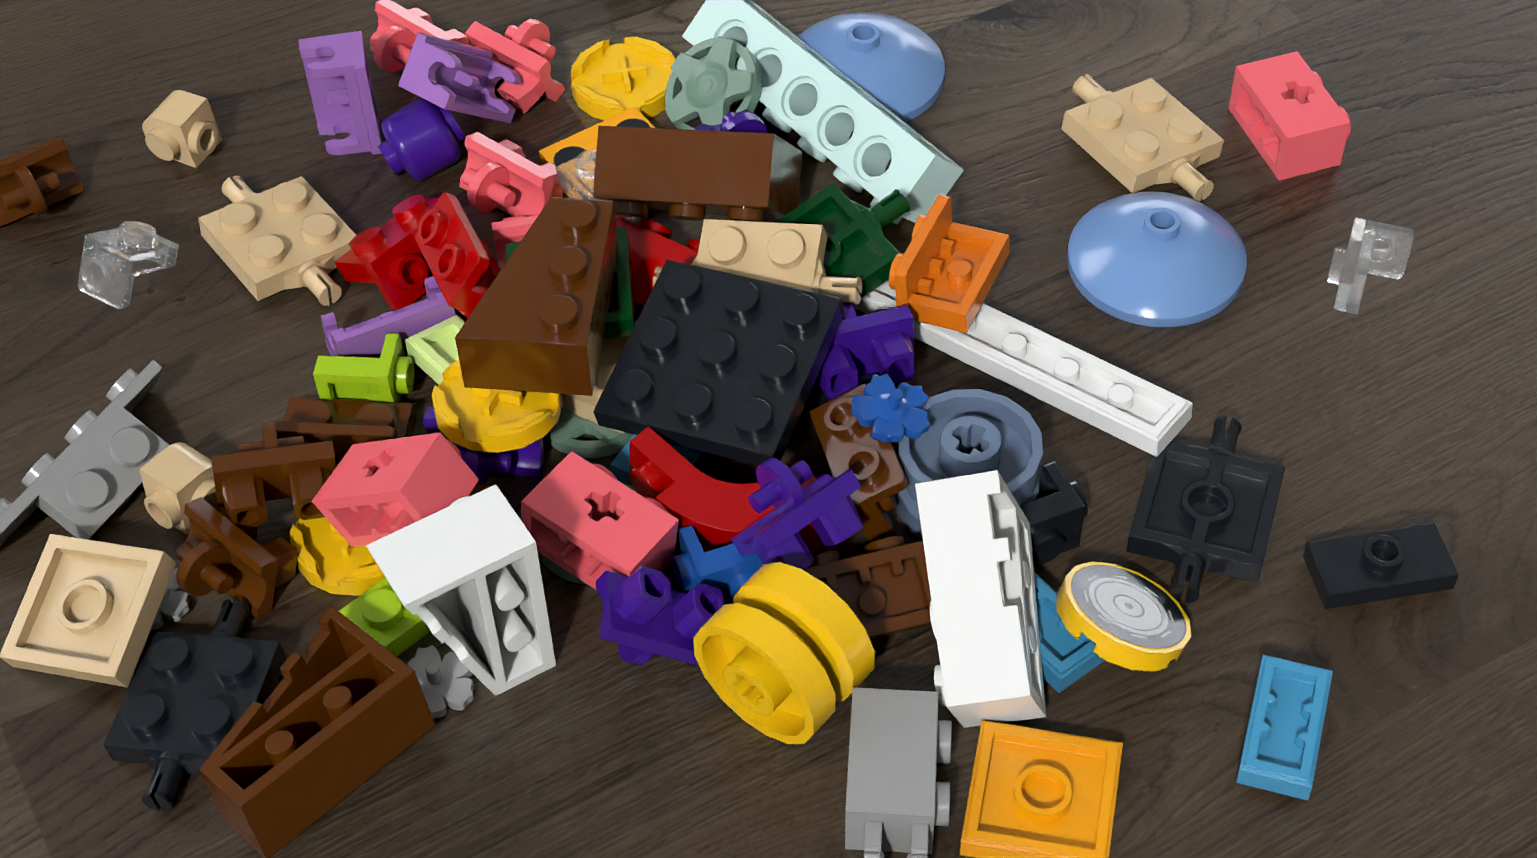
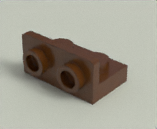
M863 384L809 412L833 477L836 478L844 471L852 469L862 487L849 496L862 521L863 528L861 530L870 542L898 536L889 511L898 507L894 494L907 488L908 480L893 442L884 443L872 438L871 430L873 426H861L858 419L851 413L852 398L854 395H863L866 386Z
M290 397L284 420L274 422L277 439L303 436L304 444L332 441L335 467H337L353 444L412 436L416 416L413 403Z
M903 536L888 537L867 544L865 546L866 554L841 560L839 551L819 553L813 555L815 560L804 570L825 583L849 605L865 627L870 640L931 626V594L923 541L905 545Z

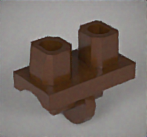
M60 136L0 160V227L31 213L39 216L48 211V206L85 191L71 162L64 140Z
M268 421L261 422L263 441L237 444L238 453L211 456L218 507H225L230 521L240 529L261 526L264 522L268 521L265 501L292 498L294 516L296 518L309 520L325 517L312 503V500L336 468L332 441L304 444L303 436L277 439L275 422Z
M202 497L186 503L184 514L189 518L190 529L186 540L178 547L175 553L176 558L181 562L176 574L177 584L191 596H202L212 590L219 594L227 593L234 600L245 603L250 608V613L256 618L271 612L275 588L295 577L298 555L296 548L282 537L262 545L256 542L258 527L240 529L230 521L226 509L218 511Z

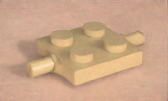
M1085 74V78L1082 75L1076 80L1073 85V93L1086 103L1065 111L1061 129L1131 193L1154 184L1172 182L1181 186L1198 202L1201 199L1205 200L1211 194L1214 188L1213 182L1208 180L1196 168L1220 157L1224 139L1155 80L1149 78L1116 92L1106 91L1089 74Z
M233 176L234 182L230 177L226 179L222 185V192L230 199L232 204L198 218L201 236L256 300H262L286 289L304 286L308 287L323 306L330 305L329 299L333 304L337 302L342 294V289L328 274L336 268L334 262L351 250L349 242L356 234L302 176L281 183L261 193H254L240 176Z
M704 219L698 255L692 265L842 298V302L859 304L861 300L859 294H862V281L860 277L826 276L823 261L828 235L823 225ZM661 266L655 268L654 273L656 276H653V286L663 268Z

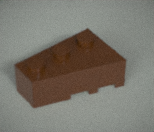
M598 126L593 198L614 201L615 215L625 217H647L648 209L668 210L670 218L703 221L705 214L727 216V220L763 222V219L778 220L798 207L802 151L774 133Z
M551 197L455 336L465 388L593 396L619 253L614 201Z
M331 605L318 620L322 628L321 632L302 655L293 652L281 666L280 670L284 678L263 704L253 701L199 769L226 823L264 858H271L435 726L415 671Z

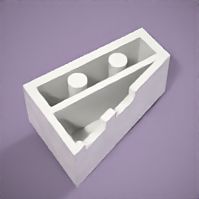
M998 470L915 484L931 594L930 619L932 630L937 640L940 664L934 668L935 691L938 692L939 704L941 707L946 706L964 728L981 726L982 720L1005 723L1046 717L1032 544L1028 519Z
M496 484L472 496L462 497L454 501L450 506L366 545L402 604L413 615L417 614L427 624L432 634L442 644L445 642L456 653L459 660L495 696L556 666L536 541Z

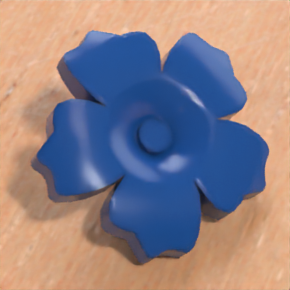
M874 374L871 383L865 386L863 395H854L852 398L851 413L858 419L861 426H873L871 437L884 443L901 442L903 434L910 438H920L923 433L928 431L930 426L927 420L928 413L922 409L927 403L928 395L923 392L921 385L911 386L907 383H901L895 389L889 375L878 376Z

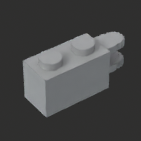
M853 688L845 810V849L864 850V858H885V854L882 851L909 853L907 858H928V854H932L934 826H948L950 806V782L936 781V763L950 764L952 727L951 721L938 720V692Z

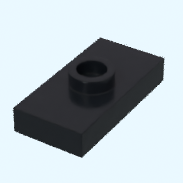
M1434 522L1307 542L1303 555L1325 609L1454 589L1459 575Z

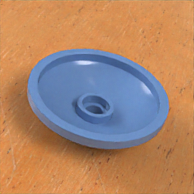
M871 12L846 13L824 19L797 36L904 122L918 117L929 109L942 91L945 79V62L939 47L925 32L900 18Z
M1149 191L1122 195L1107 200L1088 211L1078 221L1071 233L1068 244L1067 264L1070 276L1077 289L1089 302L1103 312L1137 325L1178 327L1206 320L1218 314L1232 303L1244 282L1247 255L1242 239L1237 231L1224 217L1213 209L1182 195Z

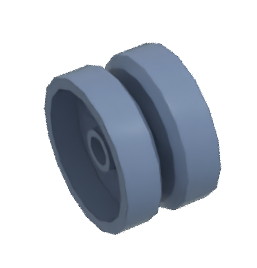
M956 389L929 397L926 405L922 408L928 413L927 420L930 423L928 431L923 433L920 438H910L903 434L901 442H898V457L907 477L908 486L896 493L897 513L908 533L919 541H923L915 488L917 483L998 470L1019 506L1037 500L1039 497L1038 481L1041 476L1043 462L1042 433L1030 413L1008 397L982 389Z

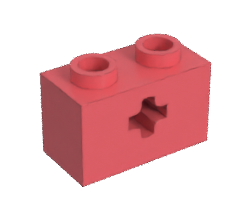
M1297 51L1236 66L1228 109L1279 181L1341 165L1346 140L1351 133L1349 116L1344 108L1336 104L1324 88L1318 73L1309 68Z
M441 432L353 444L313 498L312 503L351 547L365 546L450 506L454 501L462 497L469 496L479 479L464 462L459 449L446 439Z
M572 451L521 501V521L536 541L537 552L595 590L596 580L606 570L628 577L641 565L662 571L672 561V556L675 554L679 519L672 516L659 501L652 498H644L619 482L606 467L599 464H591Z

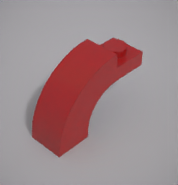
M649 426L629 441V479L635 490L644 498H652L659 501L672 516L679 519L678 529L692 525L704 552L733 544L731 541L732 537L775 508L771 505L761 513H757L751 507L748 497L761 488L758 482L750 484L729 483L704 474ZM813 475L801 484V487L804 488L817 478ZM811 523L798 531L811 554L826 547ZM677 530L675 546L680 549L679 530Z

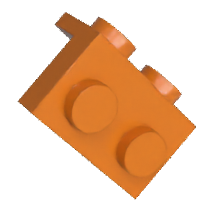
M939 194L927 215L920 214L917 218L912 233V241L905 253H898L892 262L889 273V287L896 292V308L907 305L914 321L967 333L1010 253V235L952 222L951 197Z

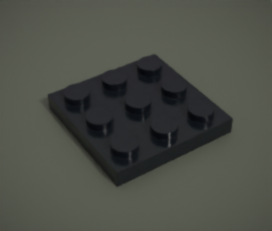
M666 260L594 408L593 413L598 425L638 435L649 426L667 443L755 465H761L769 458H776L781 461L845 314L842 298Z

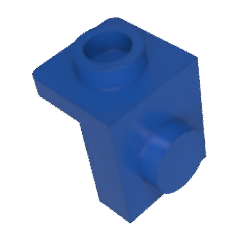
M692 525L678 529L680 554L672 556V566L681 592L687 594L692 588L702 583L719 588L723 594L724 605L734 604L733 597L763 565L757 554L740 556L734 544L704 552Z

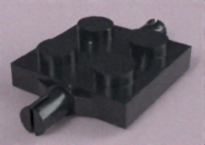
M1222 416L1215 420L1210 445H1187L1171 441L1158 457L1151 456L1128 537L1126 552L1168 561L1177 565L1174 581L1170 587V594L1176 600L1181 601L1185 582L1189 581L1185 603H1192L1198 600L1204 572H1213L1254 583L1259 582L1286 468L1256 461L1235 451L1242 426L1238 420L1232 418L1228 435L1224 436L1228 416Z
M230 599L223 601L221 611L211 632L199 635L162 631L152 632L103 744L113 761L144 763L155 769L147 790L141 798L142 802L153 810L159 811L161 807L163 812L169 811L172 808V802L182 777L187 774L200 772L201 766L253 701L263 704L276 687L281 674L280 668L285 663L287 656L279 641L239 638L245 621L250 614V608L241 601L234 600L233 604Z

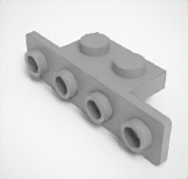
M152 360L139 374L131 368L127 370L106 395L112 402L98 416L91 410H88L71 427L64 438L70 445L56 459L49 453H46L31 467L21 481L28 488L13 503L9 502L5 497L0 499V546L38 507L76 538L92 540L140 489L143 483L139 469L168 447L169 444L130 412L153 389L163 370L161 365Z

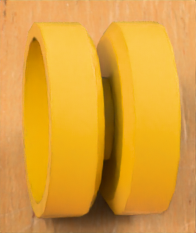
M781 562L763 564L733 597L734 604L723 605L700 628L693 638L694 656L706 680L721 700L742 720L764 735L783 743L805 744L836 711V702L844 701L852 693L853 688H857L873 671L875 651L865 627L852 609L825 583L803 569Z

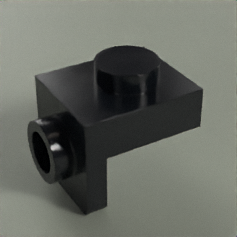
M1055 461L1042 465L1038 499L1020 505L1021 510L1030 523L1034 565L1047 563L1056 558L1060 553L1079 547L1083 518L1088 514L1087 501L1080 485L1075 480L1068 481Z

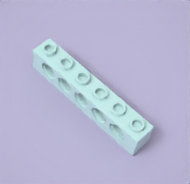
M706 0L682 35L693 46L704 40L721 36L737 41L746 47L755 56L761 70L762 89L759 101L766 106L762 115L773 125L787 133L794 129L801 135L797 145L815 159L825 163L828 158L836 164L837 168L833 175L846 186L858 193L866 189L872 194L874 198L869 204L871 207L891 194L893 190L898 189L900 194L902 193L908 201L911 210L892 221L895 224H898L902 218L916 223L920 214L927 215L939 194L946 196L964 171L963 168L752 0ZM737 53L735 70L747 72L745 62ZM891 160V164L885 172L886 166L888 162Z

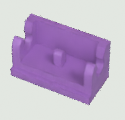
M362 31L299 39L300 55L304 64L319 135L350 134L344 139L326 141L327 153L347 155L371 151L372 155L381 154L378 145L382 144L379 114Z
M418 32L398 86L443 109L511 124L516 109L506 100L496 97L495 85L500 79H504L507 83L520 85L521 78L515 70L491 59L493 53L485 49Z
M434 276L424 279L427 299L395 311H388L380 314L378 317L345 329H338L333 312L321 316V322L326 338V346L331 356L380 358L386 333H399L404 355L408 357L405 339L455 316V308L448 306Z

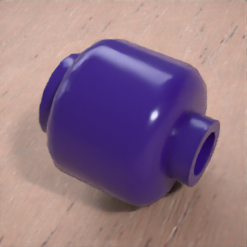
M420 97L383 120L382 131L387 141L378 145V148L395 175L406 170L412 179L423 182L456 163L461 158L462 149L459 143L463 142L466 137L449 110L443 109Z

